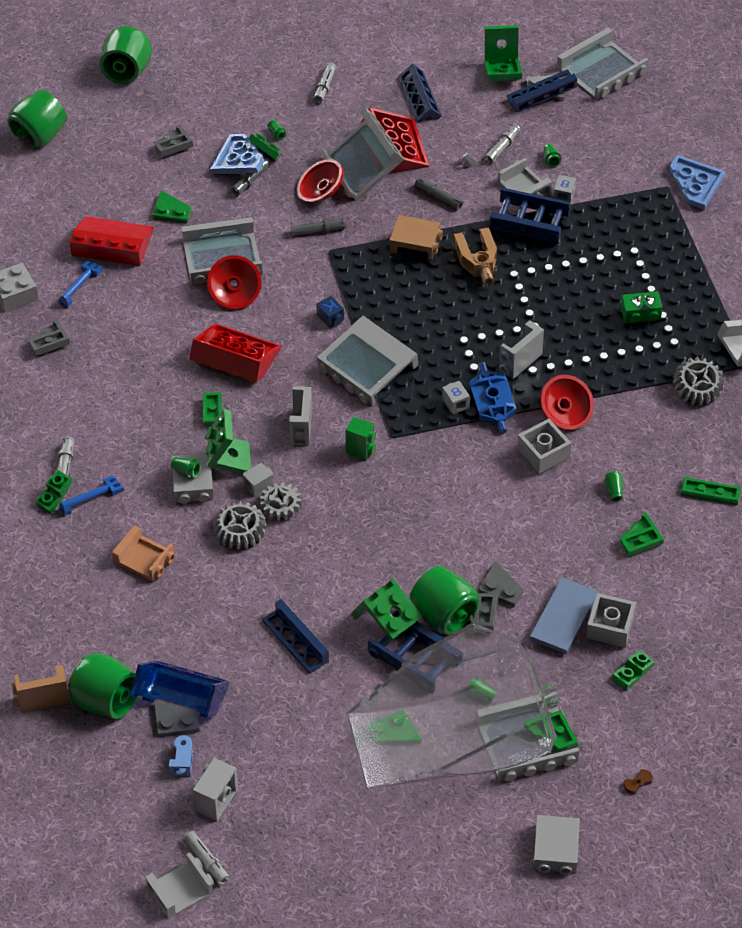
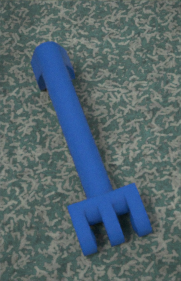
M87 260L81 266L84 273L59 298V304L63 305L65 303V307L69 308L72 304L71 296L91 275L98 277L104 267L100 265L97 267V264H91Z
M112 475L103 479L104 486L61 502L59 509L67 516L72 513L71 507L107 492L113 497L123 492L124 488L117 478Z

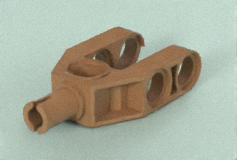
M489 228L479 229L478 231L481 236L482 248L486 252L480 251L475 254H471L463 233L453 234V244L461 266L473 276H481L485 286H488L487 281L490 286L493 285L495 279L492 274L497 258V247Z

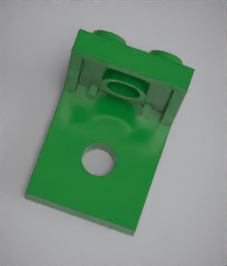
M518 25L484 27V65L488 81L500 82L501 80L517 81L522 79V70L518 60ZM499 40L506 41V43L503 46L497 45V42Z
M223 409L204 436L208 441L205 451L209 455L206 465L243 475L244 472L251 469L249 442L233 438L231 410Z
M391 579L386 585L364 599L351 613V616L356 620L368 611L390 641L423 617L394 579ZM390 609H397L399 617H393L390 614Z

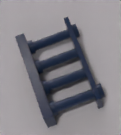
M501 187L500 202L503 204L499 213L491 212L489 229L555 244L559 243L561 227L558 226L561 216H569L570 202ZM510 204L520 206L516 217L506 215ZM527 208L537 210L534 220L523 219ZM544 212L554 214L551 224L540 222Z
M398 610L393 613V617H399ZM419 622L414 623L404 631L410 637L395 653L386 648L391 642L386 635L379 642L369 638L368 651L372 657L380 658L417 682L420 688L428 689L431 692L435 690L434 677L442 668L451 662L458 665L462 660V649ZM415 642L425 645L426 647L411 663L401 658ZM436 652L441 655L442 658L427 674L418 669L419 665L431 653Z

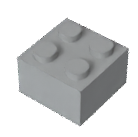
M23 263L0 271V305L4 312L39 300L37 286Z
M547 419L518 434L517 450L540 474L569 459L572 443L550 419Z
M597 593L587 626L586 639L626 648L635 616L636 602Z
M216 758L205 766L200 780H196L192 787L193 803L196 812L218 821L238 790L236 767Z

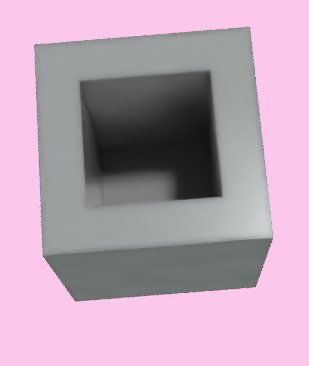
M559 175L554 188L553 199L567 201L571 204L576 187V178Z
M460 381L450 383L442 388V400L452 415L469 409L470 396Z
M260 463L243 473V485L255 497L262 493L263 490H267L268 485L273 486V472Z

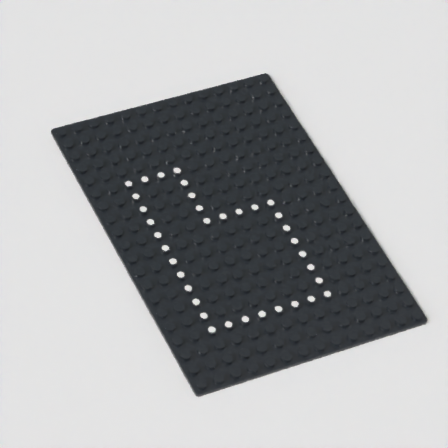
M669 187L654 188L570 204L569 216H561L558 226L561 227L558 244L489 229L497 247V258L492 274L495 283L491 286L488 281V286H485L481 276L475 277L461 266L453 244V234L463 233L471 254L480 251L486 252L482 248L481 236L478 231L479 229L489 228L490 220L440 229L443 230L442 240L438 241L437 254L434 253L432 259H428V252L399 247L397 254L390 253V239L329 251L352 323L354 324L364 316L417 353L419 365L414 369L407 365L377 393L392 438L478 422L479 413L471 388L469 389V382L480 374L478 364L481 362L482 364L483 362L486 363L487 370H490V372L503 374L499 370L500 346L505 344L513 348L524 338L525 324L529 320L544 329L542 355L514 379L506 375L516 406V414L541 409L540 394L542 388L550 379L559 375H571L580 379L589 388L592 397L598 398L672 383L677 367L683 361L688 362L690 358L694 361L697 357L700 361L706 358L708 363L713 361V366L718 365V371L722 372L742 369V366L736 365L717 335L724 321H730ZM537 211L525 213L523 219L534 220ZM544 212L540 222L551 224L554 214ZM659 292L663 307L661 320L625 323L621 310L622 295ZM358 338L373 385H375L396 364ZM460 381L470 396L469 409L452 415L442 400V388L450 383ZM489 392V393H488V395H490V396H492V397H495V396L498 395V394L495 393V392Z

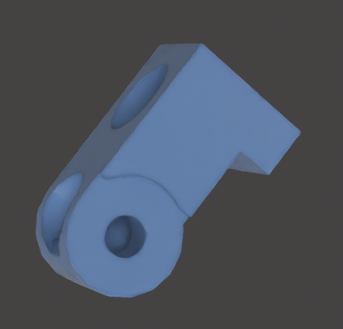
M182 735L174 741L176 758L169 760L170 776L191 777L193 759L192 740L190 737Z

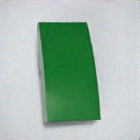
M57 469L45 483L47 488L36 499V505L51 514L67 493L73 481L72 478Z
M639 650L627 659L623 667L613 673L611 680L627 691L652 668L655 661Z

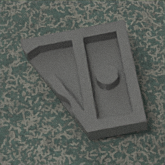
M181 125L176 126L175 132L172 134L168 132L163 138L154 143L155 149L161 157L193 147L192 139Z
M57 319L52 321L53 326L49 329L43 328L37 335L28 340L35 356L70 344L69 337Z
M494 562L479 588V593H497L498 601L515 607L523 594V588L497 562Z
M478 593V610L474 617L468 613L471 625L474 630L494 631L498 594Z
M158 700L154 701L159 737L200 732L197 711Z

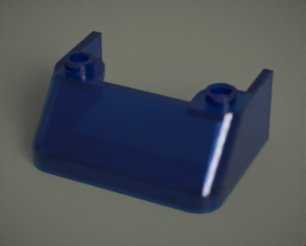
M149 661L138 664L130 696H142V700L154 702V699L167 700L195 708L196 711L200 712L199 716L211 718L217 715L228 690L229 681L165 662Z

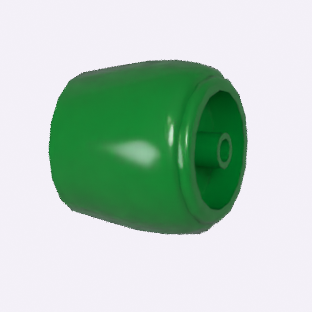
M120 26L112 30L104 40L99 65L104 76L116 83L129 84L133 82L150 62L152 55L150 40L139 29L130 26ZM129 62H133V68L124 72Z
M38 90L19 101L9 111L7 118L8 125L13 134L22 138L30 135L34 141L32 147L35 149L43 148L49 144L68 120L65 109L60 102L45 90Z
M436 566L425 572L417 580L410 593V600L421 613L424 621L441 635L454 634L470 622V615L468 613L474 617L479 607V595L472 585L444 566Z
M95 652L82 658L74 668L68 686L69 695L75 706L84 711L120 719L128 713L137 700L140 690V678L119 660L109 655Z

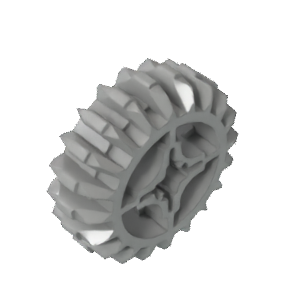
M698 357L695 358V361L690 358L688 362L683 361L677 367L673 381L675 392H679V398L685 397V402L691 400L692 405L695 401L698 402L699 406L702 405L703 401L708 405L710 400L714 402L716 397L721 395V391L724 388L723 373L718 371V365L713 366V361L708 363L706 358L702 361Z
M241 501L238 505L232 503L230 507L225 505L224 509H220L219 514L215 516L213 523L214 534L224 547L229 544L230 549L237 546V549L240 550L241 546H244L247 550L248 544L254 547L255 542L260 543L261 537H264L266 529L265 517L262 515L261 509L257 510L256 505L250 507L249 502L243 505Z

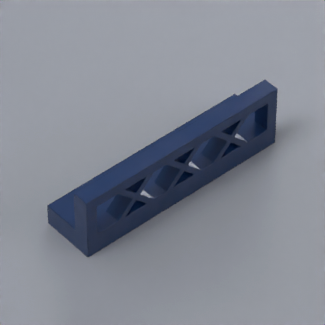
M412 63L398 75L415 120L420 123L429 115L434 119H439L442 115L424 71ZM411 74L409 80L405 81L404 78ZM412 85H415L413 92H410ZM420 96L418 104H415L416 97ZM421 108H424L425 111L419 116Z
M567 69L507 95V99L514 111L519 112L577 88V77L575 73L571 74Z
M282 599L276 601L275 611L262 618L263 623L309 674L329 662V651ZM278 616L282 620L281 626L272 625L270 620ZM283 630L292 631L294 634L293 639L284 638L282 636ZM295 643L303 644L306 647L305 652L296 651L294 649ZM314 657L319 662L310 667L306 663V658Z

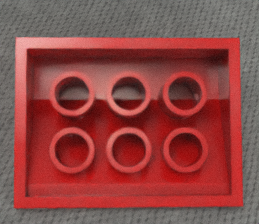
M374 108L368 109L374 114L404 158L389 173L430 166L414 118ZM367 143L375 170L382 172L384 166Z
M85 216L74 229L69 241L71 256L141 266L154 227Z
M215 323L193 339L189 360L195 361L198 365L210 366L216 371L228 372L231 376H240L249 382H257L264 377L282 345Z

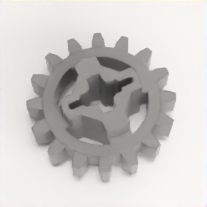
M282 482L281 486H278L277 483H274V487L268 485L267 491L263 490L262 496H260V509L264 510V515L270 514V519L277 517V521H280L281 517L288 520L289 515L295 517L294 512L299 513L300 507H302L301 493H298L297 488L292 489V484L285 486L284 482Z

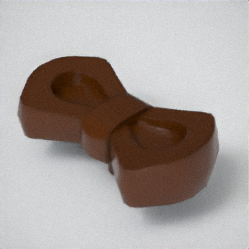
M641 769L639 775L634 779H625V790L628 793L636 794L643 785L652 784L653 777L651 772Z

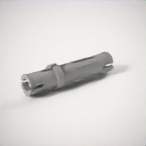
M327 63L320 83L316 85L313 101L317 104H321L324 101L325 95L329 92V85L337 68L334 63Z
M512 124L506 132L502 133L499 141L484 156L486 162L493 164L505 148L513 143L514 138L521 132L518 125Z
M72 437L63 438L62 447L58 453L59 463L57 469L67 476L69 474L70 462L74 456L73 447L75 440Z
M195 831L187 833L184 841L203 863L205 871L214 877L219 886L228 883L230 876L222 868L220 860L211 854Z

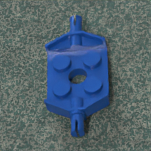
M481 362L478 364L480 374L469 382V389L471 388L478 409L479 421L496 424L500 434L502 432L506 433L507 429L504 422L516 414V406L506 375L490 372V370H487L486 363L483 362L482 364ZM489 392H495V393H497L498 395L495 396V397H492V396L488 395V393H489Z

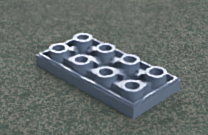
M562 577L531 633L530 640L567 654L587 618L599 591Z

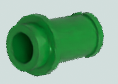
M271 120L268 123L267 127L271 130L275 139L282 140L286 137V130L276 120Z

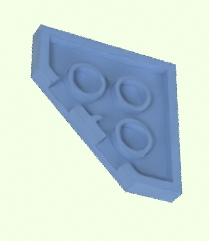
M230 134L212 165L211 171L213 174L259 173L264 159L245 134Z
M677 155L670 165V172L687 203L705 210L724 179L726 171Z

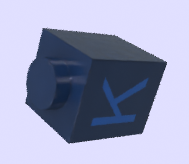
M332 296L316 303L317 316L329 328L342 323L344 320V308Z

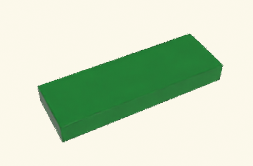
M684 477L680 495L738 505L741 487Z

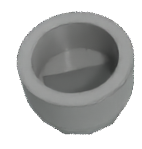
M468 152L461 157V164L464 167H470L476 162Z

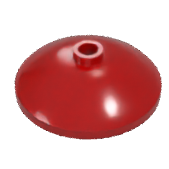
M333 159L322 160L312 165L305 171L298 182L297 194L299 198L305 203L313 204L331 197L342 183L344 176L343 167L338 161Z
M229 255L219 259L211 267L207 277V287L212 299L220 306L233 310L242 309L252 304L258 297L262 285L261 275L256 265L249 259L239 255ZM234 281L236 282L237 286L231 287L230 283Z
M559 375L550 379L544 385L540 394V406L545 418L550 419L559 429H578L585 425L592 416L594 409L592 394L586 384L574 376Z

